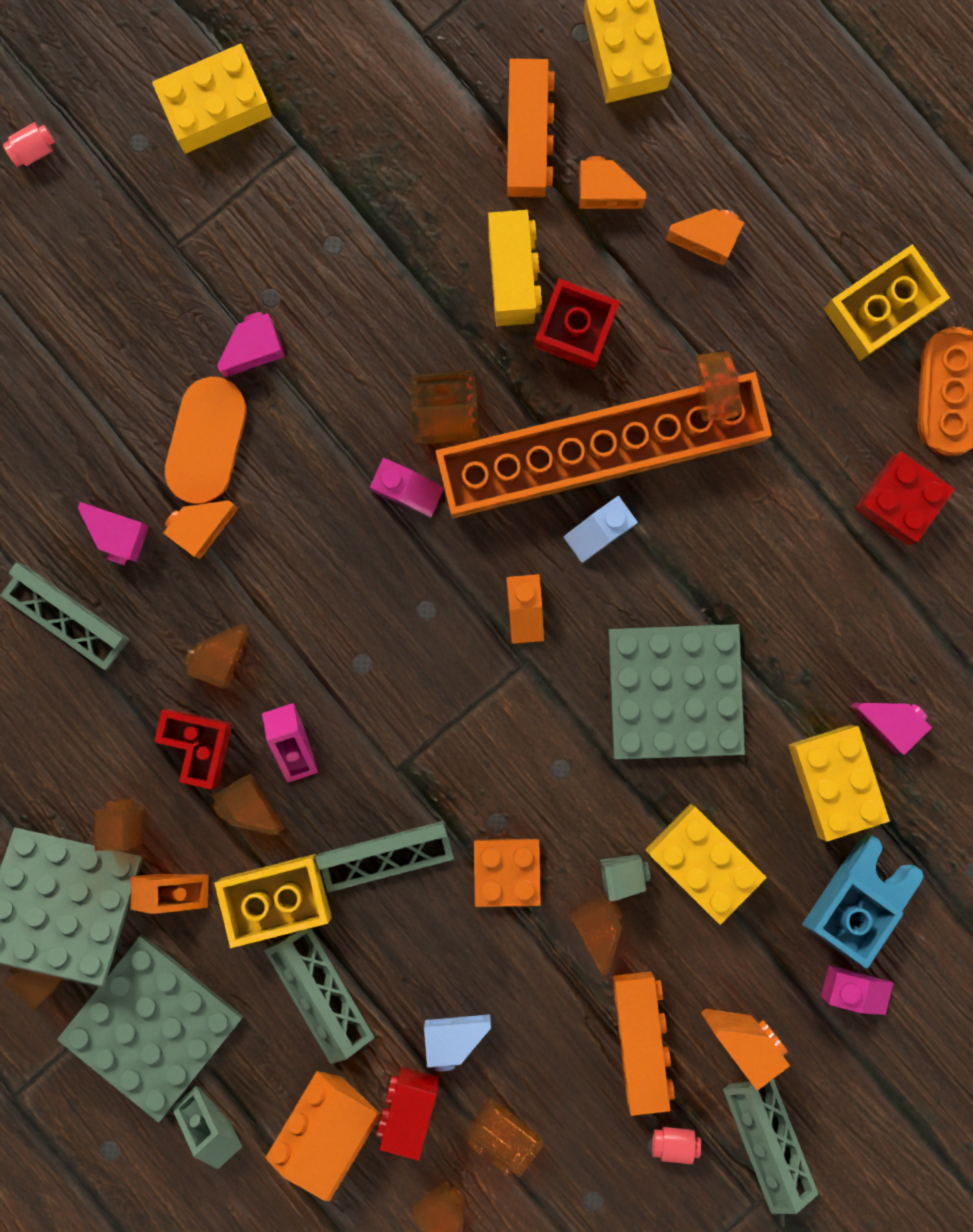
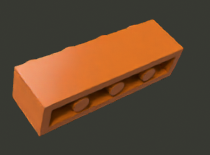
M510 59L507 197H545L546 187H552L553 167L547 166V155H553V135H547V123H553L554 103H548V92H554V71H548V59Z
M651 971L612 976L627 1105L630 1115L669 1112V1100H675L673 1081L672 1079L667 1080L665 1067L671 1066L668 1046L663 1047L661 1034L667 1033L665 1014L658 1011L657 1001L663 1000L661 981H655Z

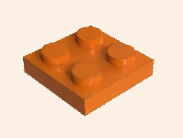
M539 839L474 840L475 907L541 906Z

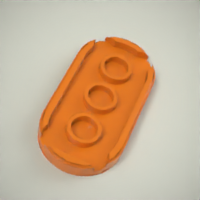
M949 327L938 332L925 344L921 355L918 432L923 443L931 451L942 456H958L973 448V332L963 327Z
M221 377L202 378L194 382L186 390L181 401L165 464V478L170 490L178 498L190 504L200 505L212 502V500H215L226 491L230 483L246 420L247 405L240 390L229 380Z

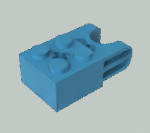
M872 834L864 835L856 842L802 923V926L852 962L867 969L903 916V909L923 879V872L915 865H903L889 879L882 881L876 872V862L883 847L880 840ZM851 916L854 918V922L852 924L849 923Z

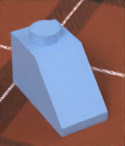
M617 496L577 525L563 538L580 562L583 563L634 527L638 522L621 498Z
M490 1014L425 1020L424 1034L427 1068L435 1067L436 1071L453 1070L455 1065H461L491 1029Z

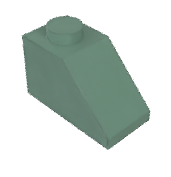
M638 854L600 860L604 892L609 901H616L646 891L645 882L650 881L648 862H642Z
M195 1086L172 1107L193 1157L219 1169L242 1148L231 1122L199 1087Z

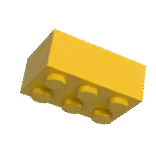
M585 0L583 14L605 102L610 103L668 89L672 72L654 0Z
M242 43L152 82L176 139L185 154L272 117L267 100Z
M528 210L488 213V236L496 327L534 324L535 314L541 313L540 305H542L541 286H534V282L538 281L539 273L538 253L531 252V250H535V220L529 221Z
M912 244L831 299L823 309L859 361H861L939 308L950 297Z
M844 726L788 744L818 838L830 841L890 821L859 726Z
M692 804L645 849L720 925L767 878Z
M316 854L223 877L214 883L230 948L328 924L332 916L321 871L317 867Z

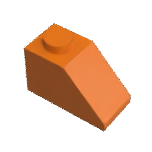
M592 156L580 161L579 209H643L646 192L613 160H605L601 156Z
M713 209L672 224L665 240L724 266L744 222L738 220L739 217L731 211Z
M229 500L182 507L180 511L175 510L165 522L167 528L163 534L194 557L201 559L239 507Z
M540 574L506 577L512 644L544 641Z
M152 874L131 876L130 910L158 914L208 908L209 875Z

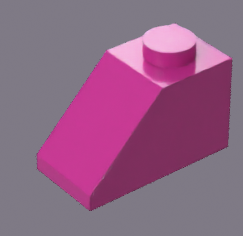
M261 312L250 314L244 318V322L237 324L217 364L219 372L224 378L285 357L273 320L268 313L265 315Z
M385 458L382 459L370 486L373 493L432 518L444 491L443 487L415 471Z
M80 502L78 510L98 550L108 553L106 559L122 565L126 564L127 559L137 563L149 526Z
M292 703L262 713L267 743L287 783L318 773L303 723L294 704Z
M853 703L850 706L895 754L905 755L932 728L925 721L928 718L926 713L915 704L910 706L903 703Z
M829 965L821 997L832 1006L858 1013L886 1015L893 982Z

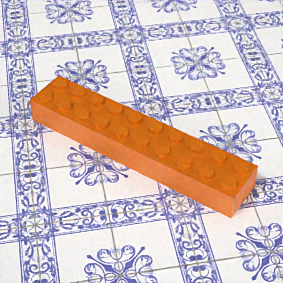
M756 372L435 450L453 519L765 442L772 436L757 375Z

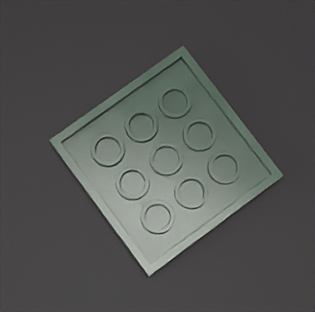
M739 624L608 629L613 759L745 755Z
M14 827L0 868V964L104 988L130 904L131 876L139 875L143 862L142 856Z
M142 934L107 976L104 988L99 987L57 1040L159 1123L240 1022L243 1015Z

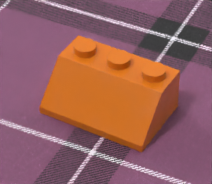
M705 1009L701 1012L716 1037L757 1091L790 1066L783 1057L788 1053L787 1049L764 1020L758 1024L752 1015Z
M316 1071L265 1158L285 1179L318 1198L330 1202L377 1123L381 1113L343 1077Z

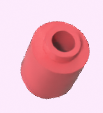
M34 122L9 136V141L5 142L3 146L15 166L19 167L23 164L28 166L53 152L51 144L55 143L45 125L39 127Z
M662 1127V1130L654 1129L652 1157L660 1158L662 1162L690 1165L693 1164L694 1158H700L701 1138L695 1137L694 1130Z

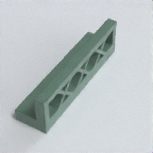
M16 562L9 571L13 578L0 596L99 667L108 671L130 639L30 567ZM23 583L32 590L34 600L21 602L12 594L19 584ZM50 602L57 607L60 619H45L42 616L41 603ZM32 604H34V605H35V611H34L33 609H31V608H30L29 606H27V605H32ZM75 620L85 627L86 637L73 639L69 636L67 622ZM61 623L62 630L54 624ZM102 639L113 647L105 660L95 654L93 640ZM87 641L88 648L80 644V642Z
M441 821L322 852L315 859L318 870H322L328 893L454 860L445 822ZM442 838L446 854L432 857L421 850L427 841ZM421 843L420 846H419V848H416L415 846H413V845H416V844ZM407 847L416 852L409 864L400 865L390 859L394 850ZM389 852L387 857L381 853ZM375 855L384 860L378 872L370 874L358 867L362 859ZM418 855L426 858L415 862ZM358 860L355 865L351 863V861ZM387 863L394 866V868L383 870ZM345 864L352 869L346 880L333 883L329 867ZM355 871L363 875L356 878H352Z
M311 928L296 931L284 940L264 950L330 1064L348 1059L375 1038ZM302 936L309 946L308 957L299 955L293 944L294 941ZM314 966L322 968L326 975L324 986L316 984L313 979ZM330 995L338 996L342 1002L341 1014L334 1013L330 1008ZM347 1023L355 1025L361 1035V1038L351 1044L346 1035Z
M774 1079L764 1085L766 1090L765 1102L762 1101L759 1091L754 1088L750 1081L730 1083L723 1091L771 1214H797L818 1195V1191ZM773 1115L776 1116L779 1123L777 1134L772 1127ZM785 1146L788 1147L791 1154L789 1165L784 1158ZM798 1177L805 1190L800 1196L796 1189Z

